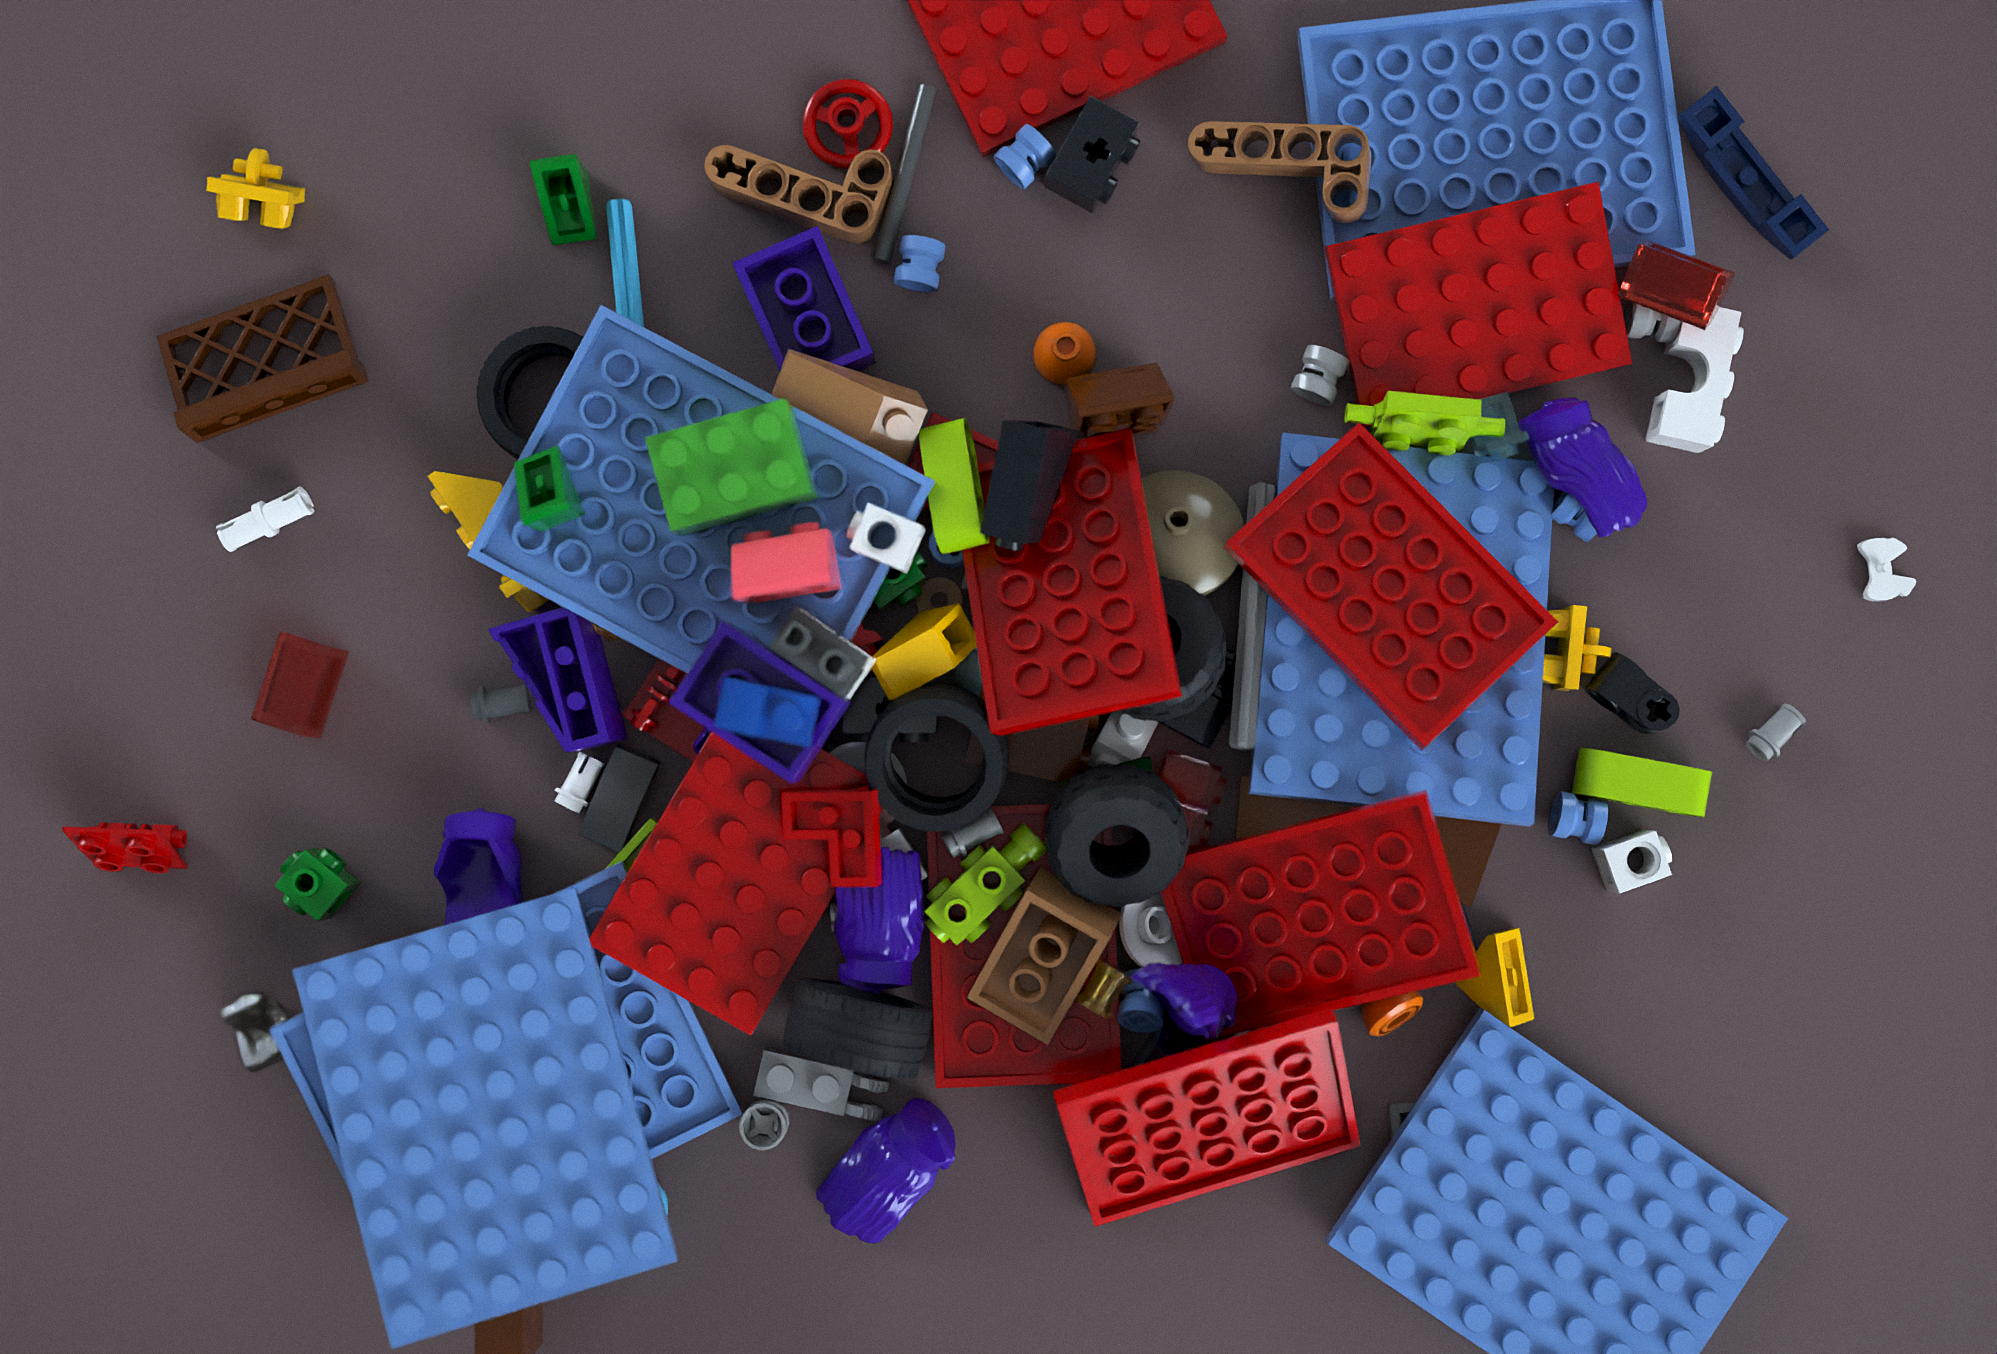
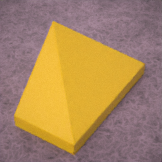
M1511 928L1487 935L1476 951L1481 975L1457 981L1455 984L1480 1008L1509 1026V1028L1534 1020L1520 928Z

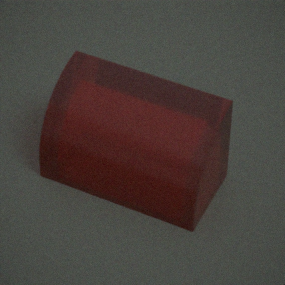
M1646 240L1638 244L1617 297L1706 330L1719 310L1735 276V272Z
M280 631L251 720L300 736L321 739L349 651Z

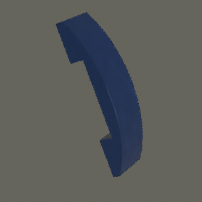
M1717 86L1678 116L1696 154L1725 196L1742 216L1782 254L1791 260L1829 231L1828 227L1802 194L1795 198L1791 195L1744 135L1739 126L1745 121Z

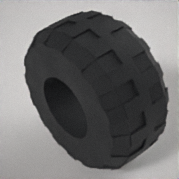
M1160 576L1169 629L1170 632L1175 633L1181 638V645L1175 656L1182 697L1118 710L1130 715L1132 718L1143 721L1172 720V718L1186 715L1197 709L1215 691L1225 668V634L1220 619L1210 602L1202 593L1191 588L1189 584Z
M1123 763L1120 765L1105 764L1077 774L1056 793L1047 811L1045 820L1046 850L1055 876L1059 878L1063 886L1073 895L1075 894L1086 902L1095 905L1124 907L1125 905L1149 900L1172 883V880L1180 873L1185 863L1189 836L1185 814L1177 795L1170 785L1161 780L1157 774L1150 770L1138 768L1136 765ZM1127 825L1139 830L1132 840L1122 845L1107 846L1093 840L1100 831L1110 826Z

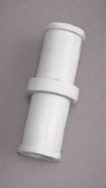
M299 486L268 503L259 501L251 506V511L224 524L217 525V535L222 545L229 552H233L237 548L264 535L271 538L279 534L281 527L306 515L313 514L315 511L312 507L314 506L308 493Z

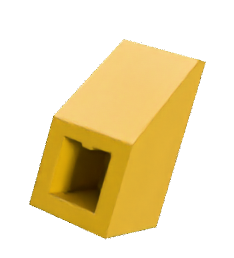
M434 471L427 476L435 487L430 494L446 515L451 511L462 525L456 531L465 545L471 549L504 484L497 481Z
M959 603L919 612L872 656L877 661L871 669L889 701L895 700L901 695L955 668L977 647L974 629Z

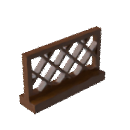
M329 274L156 336L178 411L173 412L177 428L196 443L369 381L364 365L358 360L334 280ZM325 292L328 303L319 319L302 312L309 297ZM279 309L286 312L287 315L276 334L259 328L266 312ZM332 317H333L335 326L329 324L330 321H331V319H332ZM297 318L315 325L304 347L286 340ZM235 324L244 328L232 350L215 343L224 327ZM325 330L339 337L342 346L341 351L327 356L314 352ZM254 334L272 341L260 363L243 355ZM188 340H194L201 345L189 366L177 361L173 346ZM282 346L300 353L291 369L279 372L271 368ZM211 349L229 356L217 378L200 371ZM239 361L256 368L248 384L237 388L227 383ZM180 369L185 371L183 377L181 375ZM196 377L213 384L204 400L190 405L187 392Z

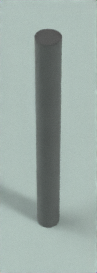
M919 84L873 255V259L880 263L890 264L936 94V88L930 85Z

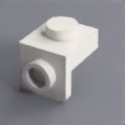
M1118 710L1111 712L1092 746L1088 765L1095 768V766L1115 765L1140 758L1158 722L1156 720L1143 721L1135 719Z

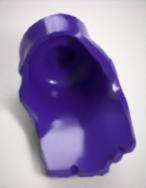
M1576 397L1558 398L1552 402L1546 401L1543 404V408L1517 422L1544 480L1549 486L1563 490L1577 499L1599 538L1610 536L1612 532L1623 530L1624 527L1631 528L1637 525L1642 518L1641 513L1647 507L1645 491L1641 486L1633 463L1612 443L1607 429L1599 422L1593 420L1587 400H1579Z
M483 808L451 814L445 818L442 832L445 841L439 852L438 860L434 865V876L441 884L446 897L444 926L524 903L520 878L521 854L513 842L516 819L504 814L488 812Z
M881 847L882 884L877 887H836L838 904L834 934L840 950L846 958L845 963H839L838 965L839 980L843 984L862 991H873L875 994H880L886 989L912 985V961L919 954L924 927V896L919 853L914 850L908 851L905 854L899 849L891 851L889 847Z
M1160 962L1148 963L1130 977L1144 984V987L1159 1000L1161 1005L1167 1008L1173 1022L1186 1033L1195 1036H1205L1215 1041L1222 1031L1226 1028H1231L1236 1022L1234 1012L1237 1005V994L1235 987L1229 977L1215 966L1209 964L1193 965L1191 963L1175 965L1174 963L1163 964Z
M914 1098L909 1100L897 1114L883 1118L867 1127L816 1190V1198L823 1203L826 1214L830 1215V1224L833 1228L849 1236L856 1235L860 1241L872 1244L879 1243L892 1232L911 1208L934 1186L939 1168L944 1171L955 1160V1134L949 1120L930 1101Z

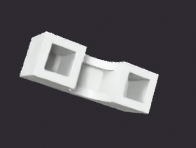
M1690 300L1682 303V318L1678 334L1673 343H1666L1664 354L1686 360L1694 370L1695 384L1690 393L1668 389L1654 398L1646 442L1700 453L1713 447L1714 443L1720 440L1725 425V417L1720 415L1723 398L1726 399L1729 396L1734 383V372L1729 371L1732 355L1738 352L1744 333L1743 328L1739 327L1741 312Z

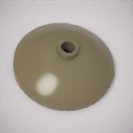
M1166 470L1142 477L1159 576L1187 583L1191 588L1202 593L1203 596L1218 589L1230 578L1239 564L1223 548L1225 543L1244 526L1236 503L1218 484L1196 473ZM1179 517L1186 522V525L1176 527L1170 520Z

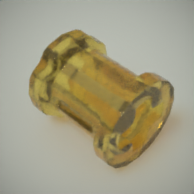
M1098 958L1094 965L1096 970L1084 991L1078 993L1074 1000L1094 1013L1110 1020L1113 1014L1111 1008L1124 985H1130L1133 979L1123 971Z

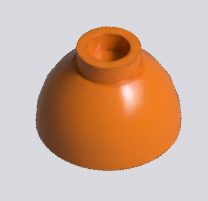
M1067 321L1057 322L1046 327L1036 339L1033 348V360L1038 372L1046 380L1054 384L1065 385L1066 378L1086 375L1092 371L1096 361V347L1093 338L1082 326Z
M1418 991L1363 1003L1362 1019L1369 1035L1380 1037L1405 1024L1421 1009L1423 997Z

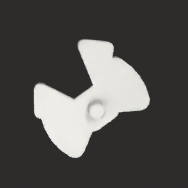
M1874 538L1857 544L1858 551L1868 564L1869 582L1863 592L1864 599L1876 602L1892 599L1898 595L1904 597L1910 594L1916 584V580L1914 578L1892 575L1891 561L1907 550V546L1896 538Z

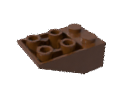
M1157 362L1068 377L1065 381L1072 429L1078 430L1076 439H1085L1127 428L1131 429L1133 436L1157 432V425L1164 424L1174 402L1173 392Z

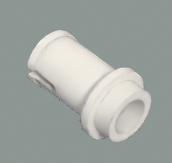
M579 751L578 757L561 789L556 787L554 790L558 792L554 801L577 813H580L583 806H589L590 803L586 802L602 769L606 766V764Z

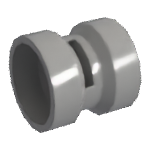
M1632 292L1624 311L1627 338L1640 339L1643 336H1652L1656 342L1673 343L1681 324L1682 300L1669 296L1657 300L1652 299L1648 293Z
M1308 345L1302 357L1304 367L1301 373L1295 375L1290 390L1308 401L1331 406L1338 392L1335 386L1338 378L1345 375L1349 360L1328 348Z
M759 1098L753 1101L743 1113L739 1123L740 1135L743 1141L751 1148L769 1150L777 1146L784 1138L789 1128L790 1114L782 1102Z

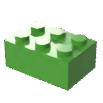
M786 398L645 438L670 531L679 536H685L818 498L794 408Z

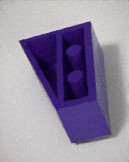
M562 607L488 629L495 642L501 644L513 663L511 667L517 677L523 679L536 699L535 705L566 753L586 751L628 739L598 625Z

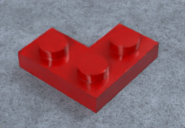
M878 789L787 790L781 792L783 839L829 840L831 887H877L882 884Z

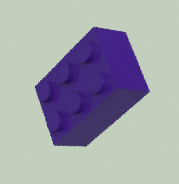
M818 226L732 262L779 371L788 349L855 371L876 364L874 353Z
M721 621L669 703L789 783H796L800 781L851 701L838 696L730 622ZM724 677L820 697L810 747L763 737H753L714 727Z

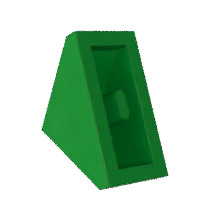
M577 154L530 160V169L551 244L559 245L597 239L589 175Z
M558 445L514 462L520 518L525 526L542 532L585 515Z

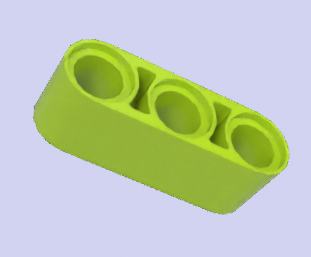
M961 418L921 428L919 431V442L924 474L935 481L928 499L934 535L940 552L947 554L988 544L989 535L980 533L985 506L973 437L967 420Z
M1579 748L1571 793L1704 818L1712 772L1608 751Z

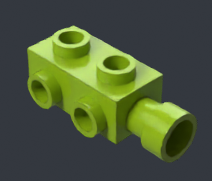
M1024 822L1010 834L1012 840L1002 850H999L994 844L987 850L978 845L960 863L965 871L953 883L945 877L926 895L932 903L924 911L930 917L925 924L943 943L949 938L956 945L965 938L970 943H973L989 928L991 923L986 918L998 906L1006 911L1025 893L1020 887L1025 881V877L1020 870L1031 860L1036 862L1047 850L1042 840ZM989 871L997 872L1001 877L1000 885L996 888L986 887L983 883L985 873ZM954 904H961L966 908L967 915L961 921H955L949 916V908Z

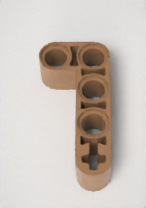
M1209 121L1197 125L1189 135V151L1198 167L1205 172L1212 174L1324 177L1323 201L1331 218L1344 224L1353 223L1360 219L1366 211L1372 157L1368 138L1364 131L1358 127L1327 124ZM1211 140H1217L1220 147L1213 148L1212 155L1206 156L1203 148H1209ZM1262 140L1269 144L1267 151L1261 157L1250 158L1245 155L1247 147L1254 141ZM1306 141L1315 145L1314 152L1306 159L1299 160L1291 156L1292 149L1300 142ZM1347 143H1355L1362 148L1359 156L1351 161H1344L1337 157L1338 150ZM1229 149H1234L1235 157H1232ZM1348 188L1358 193L1356 201L1349 207L1342 208L1333 204L1334 196L1342 189Z
M720 145L713 148L706 156L704 164L706 175L712 187L723 197L808 228L818 226L820 232L853 244L865 243L874 236L893 184L890 161L883 153L871 149L861 151L854 157L843 186L731 145ZM731 164L734 165L737 174L728 172L725 178H722L719 170H728ZM869 168H878L884 173L881 181L872 185L862 182L860 176L863 171ZM743 178L748 179L747 187L745 185ZM767 179H777L782 182L780 190L770 196L761 194L759 187ZM817 194L825 198L823 206L816 211H807L801 207L803 200L809 195ZM853 210H862L868 215L866 222L859 227L848 226L844 223V218Z

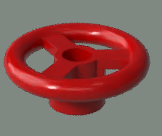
M841 79L830 82L814 93L805 108L802 126L806 143L811 151L826 164L837 168L849 169L854 157L860 153L857 134L862 130L865 119L875 111H877L879 117V131L874 142L865 150H877L882 153L887 147L893 130V118L890 107L883 95L865 82L854 79ZM842 93L858 94L866 98L862 103H859L853 98L841 97L836 99L829 109L822 106L831 97ZM845 116H851L855 119V122L849 127L839 124L840 120ZM816 121L830 125L834 133L843 137L846 155L829 150L821 142L816 129Z

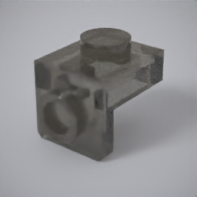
M258 992L241 996L235 1001V1004L220 1011L222 1021L235 1028L245 1069L255 1074L284 1060L270 1032L273 1026L287 1020L282 1004L265 993Z

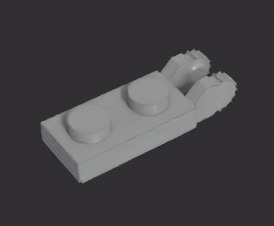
M765 1048L753 1096L844 1116L846 1113L858 1118L879 1121L882 1118V1109L873 1104L848 1100L851 1085L875 1093L887 1092L889 1081L835 1067L807 1057Z

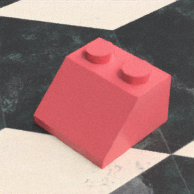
M810 522L791 526V534L772 537L771 530L744 534L743 543L731 545L733 599L751 605L842 589L833 533L828 528L820 529L819 522Z

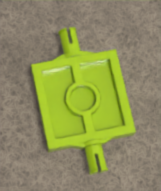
M1387 391L1384 400L1374 406L1347 403L1344 416L1345 423L1370 424V434L1387 450L1406 451L1413 447L1428 449L1430 454L1447 456L1453 455L1455 452L1460 453L1470 437L1481 435L1502 438L1505 432L1504 418L1481 417L1482 400Z

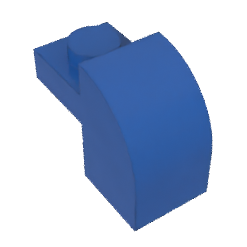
M724 677L714 727L753 737H763L810 747L820 697Z

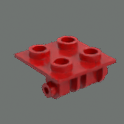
M659 658L622 716L641 731L648 732L693 762L697 756L693 750V744L705 726L669 703L688 673Z
M100 822L98 826L62 827V832L98 869L117 872L121 871L123 867H140L152 873H167L169 868L187 869L186 862L177 853L178 848H185L187 844L186 830H179L177 825L153 824L151 828L150 824H141L138 829L135 823H128L126 825L125 823Z

